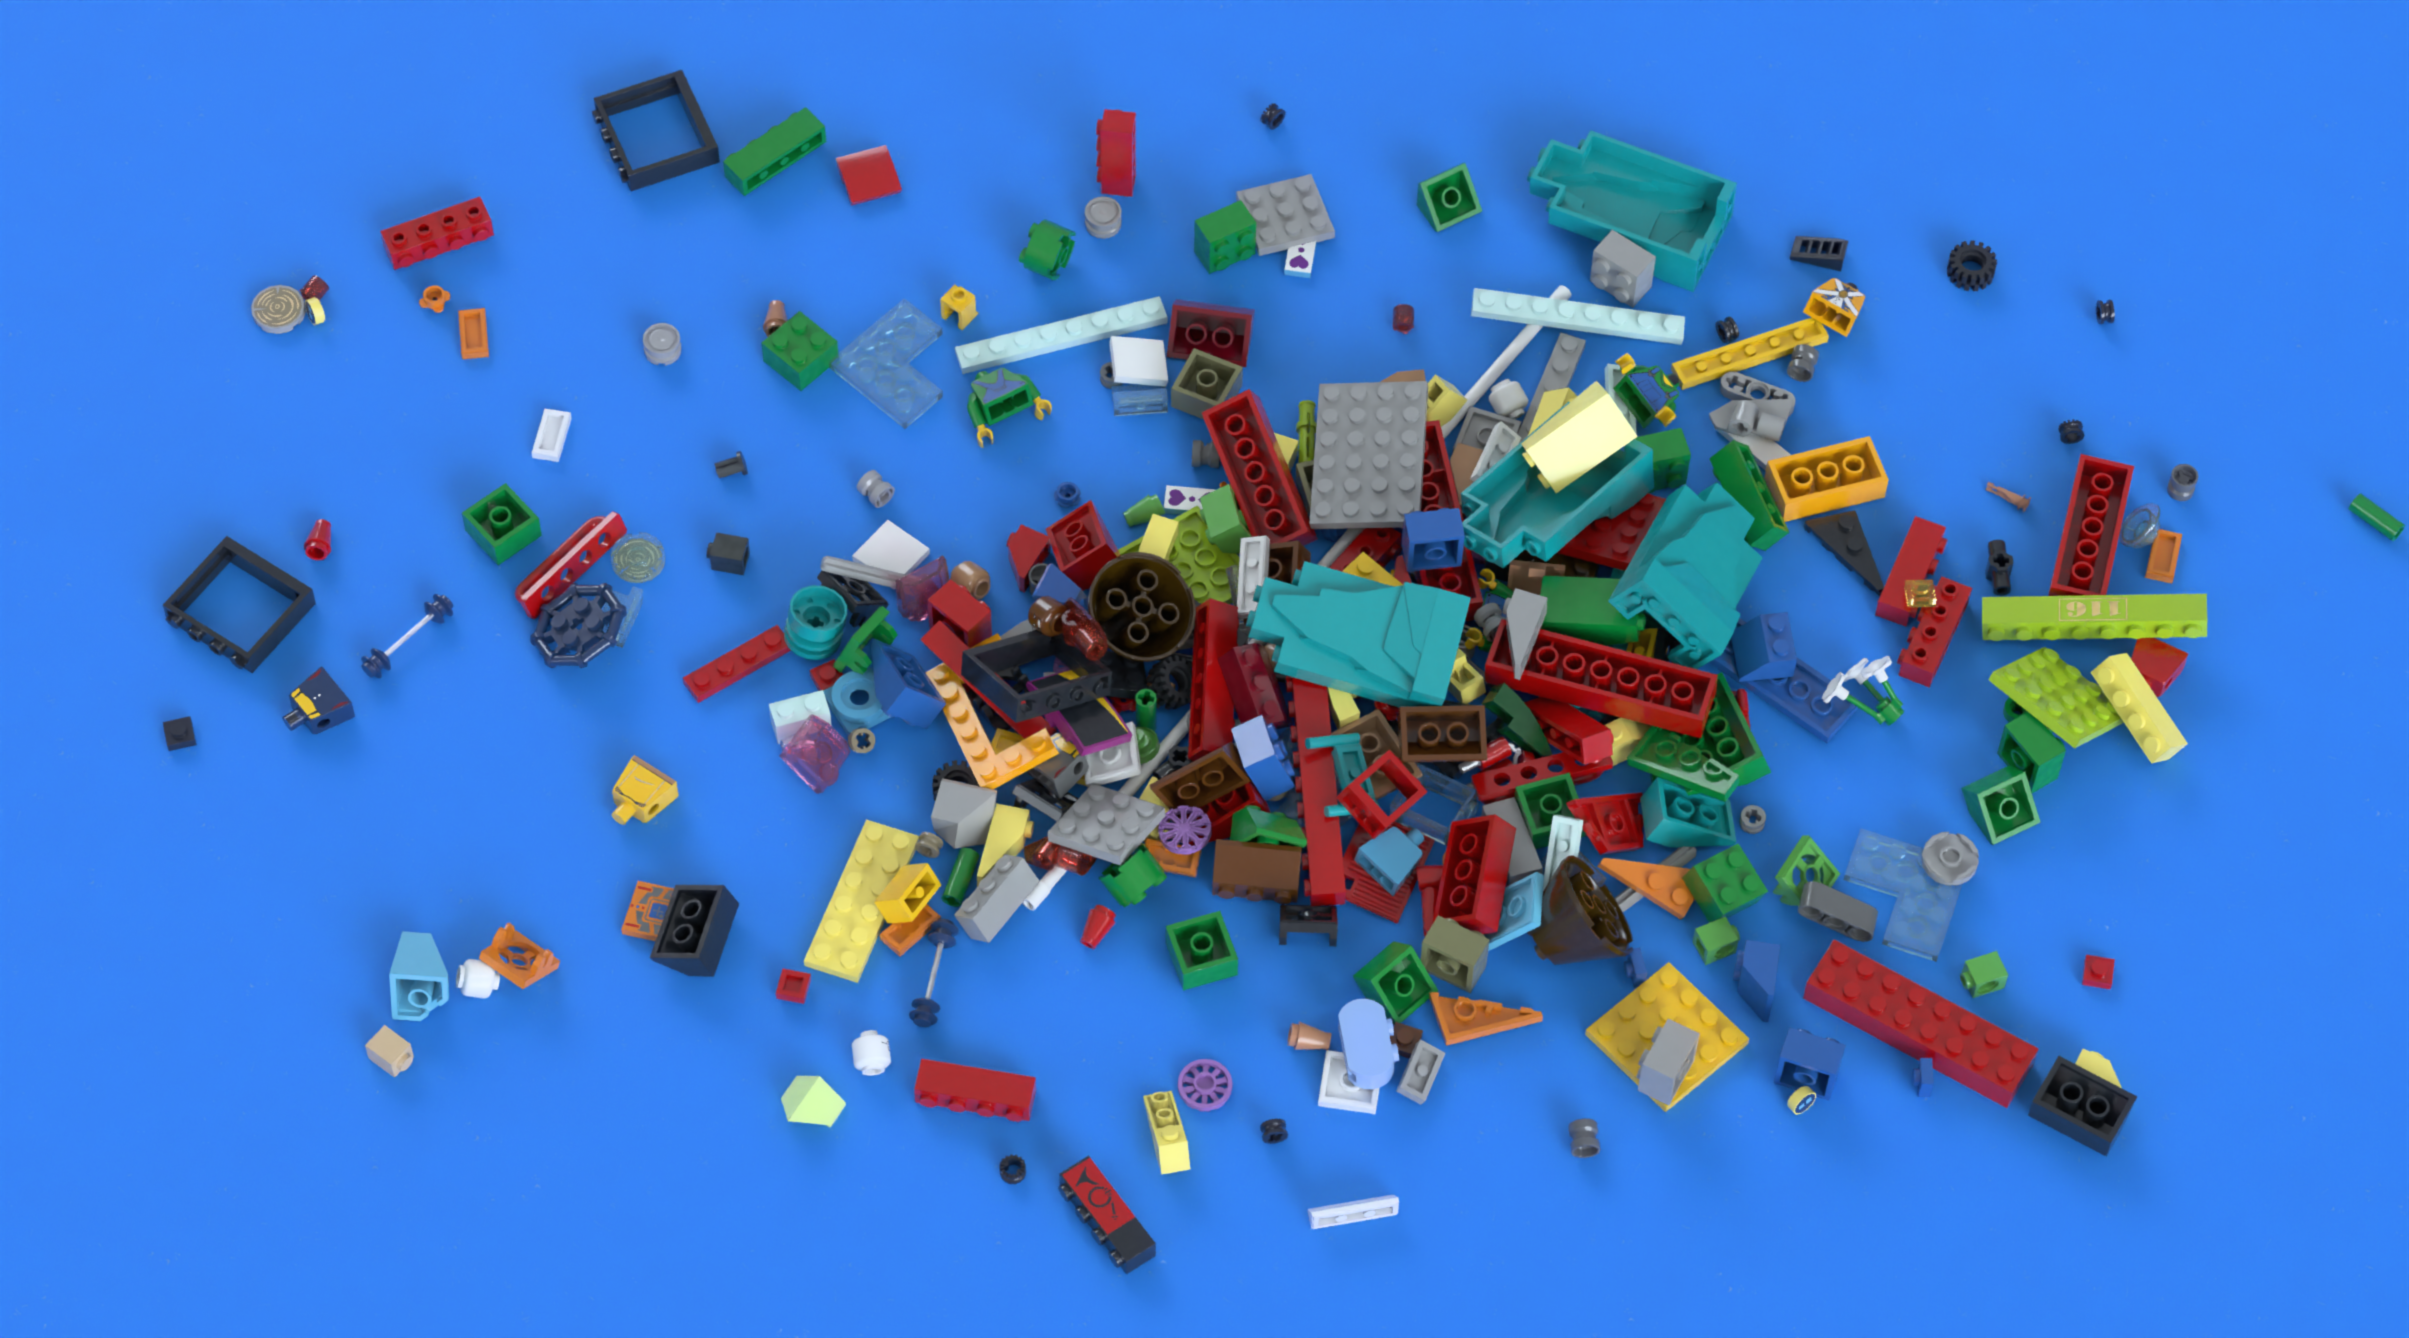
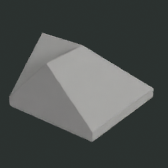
M943 778L931 815L934 831L954 849L986 844L995 810L997 790Z

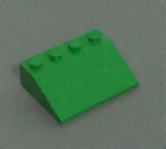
M1720 672L1717 674L1716 694L1702 737L1698 738L1667 729L1664 730L1670 734L1674 732L1688 746L1692 747L1694 745L1700 749L1702 755L1706 758L1715 759L1739 775L1740 784L1738 786L1747 785L1771 773V770L1723 673ZM1684 787L1688 796L1700 793Z

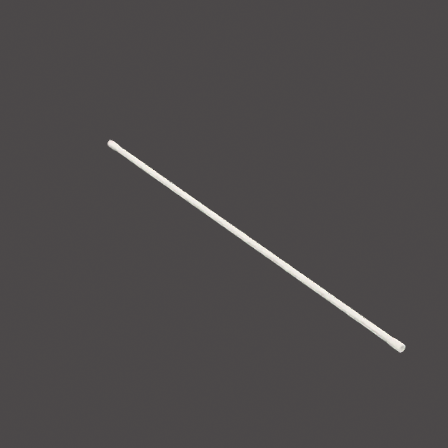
M1560 285L1549 298L1568 301L1572 294L1567 287ZM1527 324L1464 396L1468 401L1451 421L1441 426L1444 439L1468 413L1470 406L1473 407L1543 326ZM1348 528L1317 565L1328 568L1365 528ZM1252 638L1248 644L1258 643L1264 646L1267 642ZM1190 710L1160 743V749L1155 758L1141 765L1142 774L1130 777L1118 792L1133 796L1153 771L1169 755V750L1177 746L1189 732L1186 720ZM1068 848L1022 903L1028 909L1034 911L1048 896L1054 885L1082 855V852Z

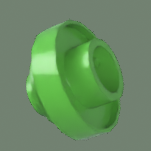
M1136 727L1140 763L1144 764L1155 758L1159 752L1160 744L1157 734L1152 729Z

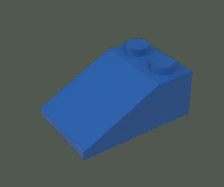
M873 639L871 650L875 695L882 705L881 710L891 718L896 716L903 719L910 726L918 725L927 729L946 705L945 701L915 656Z

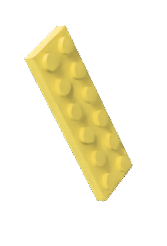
M866 819L806 954L804 966L856 983L859 982L885 922V918L874 901L903 865H910L916 851L915 844L919 841V836Z

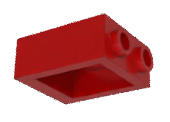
M1388 750L1352 781L1336 798L1368 834L1375 839L1423 797L1427 790L1409 772L1402 761ZM1378 769L1407 798V801L1390 816H1387L1360 786Z

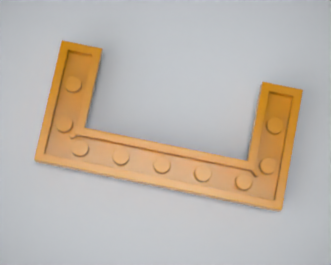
M997 633L971 648L996 642L1002 639L1000 635ZM944 662L925 672L946 703L943 707V712L980 787L993 790L1059 754L1048 731L1044 728L996 755L962 685L965 682Z

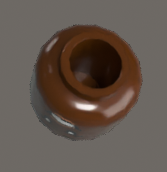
M1043 596L1031 605L1028 620L1030 625L1043 635L1054 637L1064 632L1068 627L1069 611L1065 605L1055 598Z

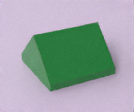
M1464 162L1418 183L1417 207L1435 232H1439L1482 212L1469 171Z

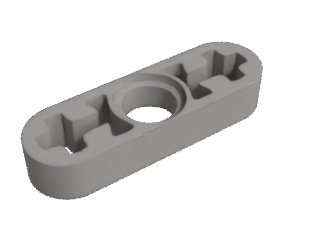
M1728 372L1721 379L1720 392L1728 399L1769 400L1770 396H1773L1771 400L1793 399L1789 416L1794 411L1795 397L1789 391L1737 372ZM1732 383L1737 384L1733 388L1728 387ZM1744 387H1747L1746 394L1742 393V391H1744ZM1754 390H1759L1765 394V397L1755 399L1750 393Z

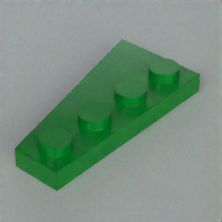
M1655 726L1649 728L1627 757L1628 765L1724 802L1728 800L1740 784L1739 775L1715 759L1706 758L1702 755L1700 749L1694 745L1692 747L1688 746L1674 732L1670 734L1663 728Z

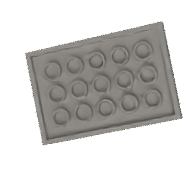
M1427 381L1332 383L1319 385L1310 510L1311 529L1403 527L1404 514L1421 511L1428 403Z

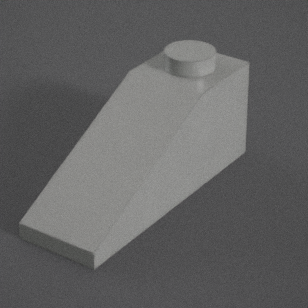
M1516 588L1512 598L1507 597L1503 607V614H1506V628L1514 678L1520 680L1547 613V597Z

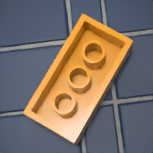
M1870 436L1767 461L1764 477L1785 522L1885 498L1889 480Z

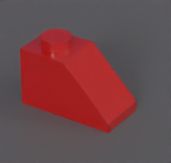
M1021 524L1016 533L1012 532L1010 534L1006 547H1008L1009 561L1019 590L1025 593L1029 587L1030 569L1034 565L1045 562L1051 552L1049 536Z

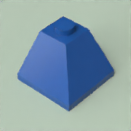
M1053 563L1047 565L1031 596L1032 599L1036 601L1043 596H1050L1065 605L1069 611V624L1065 632L1069 635L1089 626L1091 620L1086 594Z

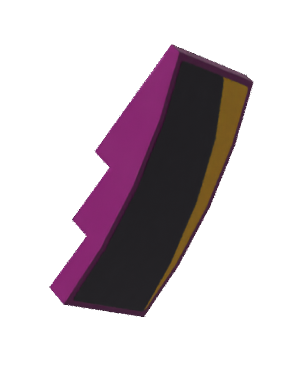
M1071 669L1029 681L1026 683V687L1031 692L1079 678V676ZM1106 697L1044 715L1051 728L1057 726L1066 742H1073L1081 757L1130 742L1133 735Z

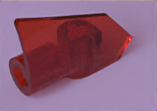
M1069 597L1063 604L1068 610L1063 613L1061 618L1064 641L1070 646H1076L1090 661L1098 660L1103 657L1108 648L1105 633L1099 623L1077 601Z
M1048 836L1024 847L1025 861L1045 870H1052L1056 866L1083 876L1097 860V857L1048 841Z

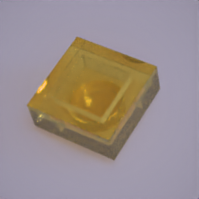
M1905 580L1904 590L1908 607H1935L1936 594L1933 580Z

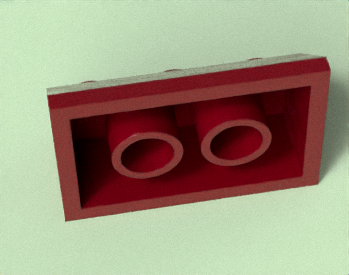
M1176 299L1172 306L1167 357L1188 360L1195 348L1241 367H1246L1252 339L1255 310Z
M1252 643L1234 647L1217 659L1241 724L1262 715L1267 724L1273 723L1276 730L1294 725L1292 719L1289 718L1287 705L1264 646Z

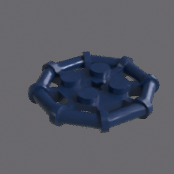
M602 583L601 585L570 584L569 589L548 604H543L540 607L541 614L535 632L530 636V642L536 646L544 658L545 665L550 668L556 666L587 667L588 662L609 647H614L617 644L616 637L622 620L627 615V608L620 603L613 593L612 586L607 583ZM582 596H596L593 601L582 598ZM573 599V603L560 612L557 611ZM607 602L610 611L603 612L601 608ZM552 618V620H551L552 629H551V631L546 632V631H547V628H548V625H549V622H550V619ZM582 623L583 627L578 630L576 627ZM608 623H610L607 633L603 631L604 625L608 626ZM556 641L558 646L552 651L548 644ZM569 650L577 652L575 655H566V653H571Z

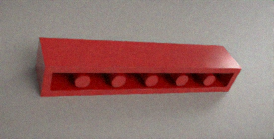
M1211 598L1196 607L1188 749V759L1193 761L1232 742L1233 733L1231 729L1235 727V720L1233 718L1234 703L1217 659L1232 648L1238 647V607Z

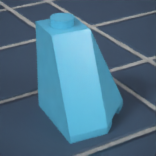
M402 931L389 973L392 1019L422 1021L429 1015L431 1010L438 1005L442 1006L449 1000L448 973L431 933Z

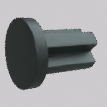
M741 451L736 452V457L714 463L719 478L742 472L743 475L748 474L746 462Z

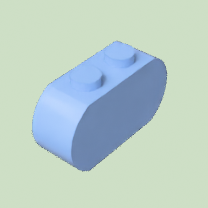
M1353 1000L1347 1003L1338 1015V1029L1348 1080L1355 1086L1363 1089H1376L1389 1082L1394 1074V1062L1399 1061L1397 1045L1391 1044L1390 1036L1394 1035L1392 1019H1386L1384 1008L1373 1000Z

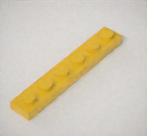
M1811 317L1674 362L1671 365V371L1678 377L1679 386L1684 390L1723 377L1728 372H1738L1790 355L1797 345L1804 344L1814 347L1828 342L1829 335L1823 324Z

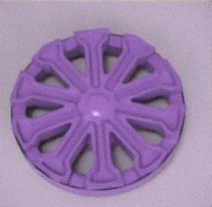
M1181 805L1175 809L1172 808L1165 813L1166 816L1159 823L1158 834L1162 845L1167 850L1176 854H1192L1201 850L1207 845L1212 834L1208 815L1200 808ZM1186 813L1191 814L1188 819ZM1181 814V820L1176 815ZM1193 841L1195 845L1191 846L1189 842ZM1179 842L1183 843L1181 848L1177 847Z
M1210 1059L1196 1060L1189 1063L1181 1071L1178 1078V1092L1188 1107L1198 1109V1111L1209 1112L1213 1109H1219L1229 1099L1232 1092V1077L1227 1068L1217 1061ZM1201 1066L1203 1072L1199 1073L1196 1069L1197 1067ZM1211 1066L1215 1068L1212 1073L1208 1072ZM1191 1073L1194 1078L1188 1077L1186 1074ZM1220 1074H1224L1223 1078L1216 1079ZM1183 1084H1188L1191 1086L1183 1087ZM1227 1085L1228 1087L1225 1089L1219 1086ZM1194 1093L1190 1098L1187 1096V1094ZM1216 1094L1222 1095L1223 1097L1219 1099ZM1202 1096V1103H1197L1196 1101ZM1208 1096H1209V1098L1212 1100L1213 1103H1210V1104L1207 1103V1097H1208Z

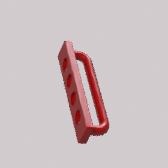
M612 511L607 517L595 516L587 520L516 587V600L522 604L528 617L536 619L541 614L540 607L543 604H548L568 589L570 584H573L627 533L620 514ZM605 532V539L599 544V538ZM586 550V557L580 562V556ZM567 568V575L561 580V574ZM549 586L547 595L542 598L544 588Z
M1563 752L1474 774L1471 777V782L1478 800L1487 805L1515 797V787L1566 773H1570L1574 786L1594 781L1605 770L1613 768V760L1611 756H1608L1598 763L1580 766L1575 763L1576 759ZM1560 765L1563 770L1555 773L1551 772L1548 767ZM1531 771L1537 776L1533 779H1525L1521 774ZM1498 778H1505L1509 780V783L1505 786H1499L1494 781Z

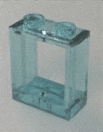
M1416 764L1423 774L1418 780L1424 788L1462 805L1453 821L1464 820L1469 817L1473 818L1479 807L1475 789L1424 765ZM1400 791L1390 804V815L1407 801V798ZM1410 808L1395 821L1410 829L1416 828L1423 835L1447 846L1451 824L1449 827H1446L1410 810Z

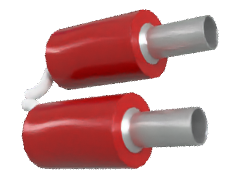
M1499 737L1487 744V761H1465L1459 764L1458 767L1462 774L1475 767L1482 770L1478 773L1517 764V758L1522 752L1520 747L1515 748L1504 737ZM1512 751L1516 752L1513 757V763L1507 758L1512 754ZM1498 778L1494 782L1497 785H1501L1502 783L1508 780L1505 778ZM1472 782L1463 786V790L1467 795L1475 792Z

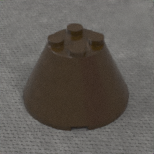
M1144 552L1120 555L1105 564L1092 581L1088 595V611L1091 623L1098 637L1105 645L1125 658L1143 662L1166 658L1176 652L1187 641L1194 627L1196 605L1191 587L1188 588L1180 575L1181 572L1172 563L1157 555Z
M1567 856L1559 864L1543 891L1541 925L1527 932L1537 944L1534 946L1537 955L1542 960L1548 958L1554 965L1627 956L1633 951L1632 947L1629 948V943L1633 941V936L1620 906L1607 886L1604 884L1600 887L1591 877L1595 872L1585 862L1575 856Z

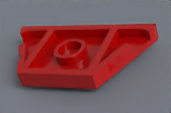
M1642 792L1580 798L1567 802V806L1576 819L1583 820L1582 829L1600 855L1636 851L1643 847V815H1638V803L1641 802Z

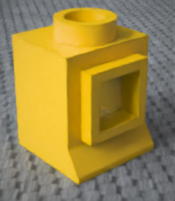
M954 284L940 299L941 318L946 320L954 311L958 312V328L962 331L979 314L976 311L975 295L961 286L958 287Z

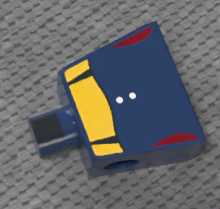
M320 667L290 693L289 699L293 711L283 716L282 719L290 731L305 724L312 734H318L355 717L352 702L325 669Z

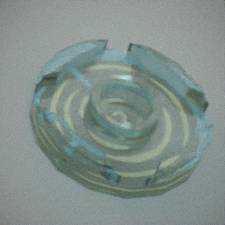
M639 532V535H632V533L624 535L616 541L611 549V565L614 572L621 579L630 583L650 581L658 576L665 566L666 555L662 543L655 536L648 533Z

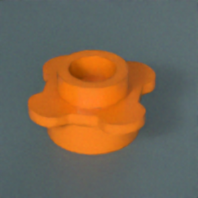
M429 286L424 290L423 298L419 300V304L422 308H430L435 313H440L444 310L445 302L450 300V293L444 291L440 286Z

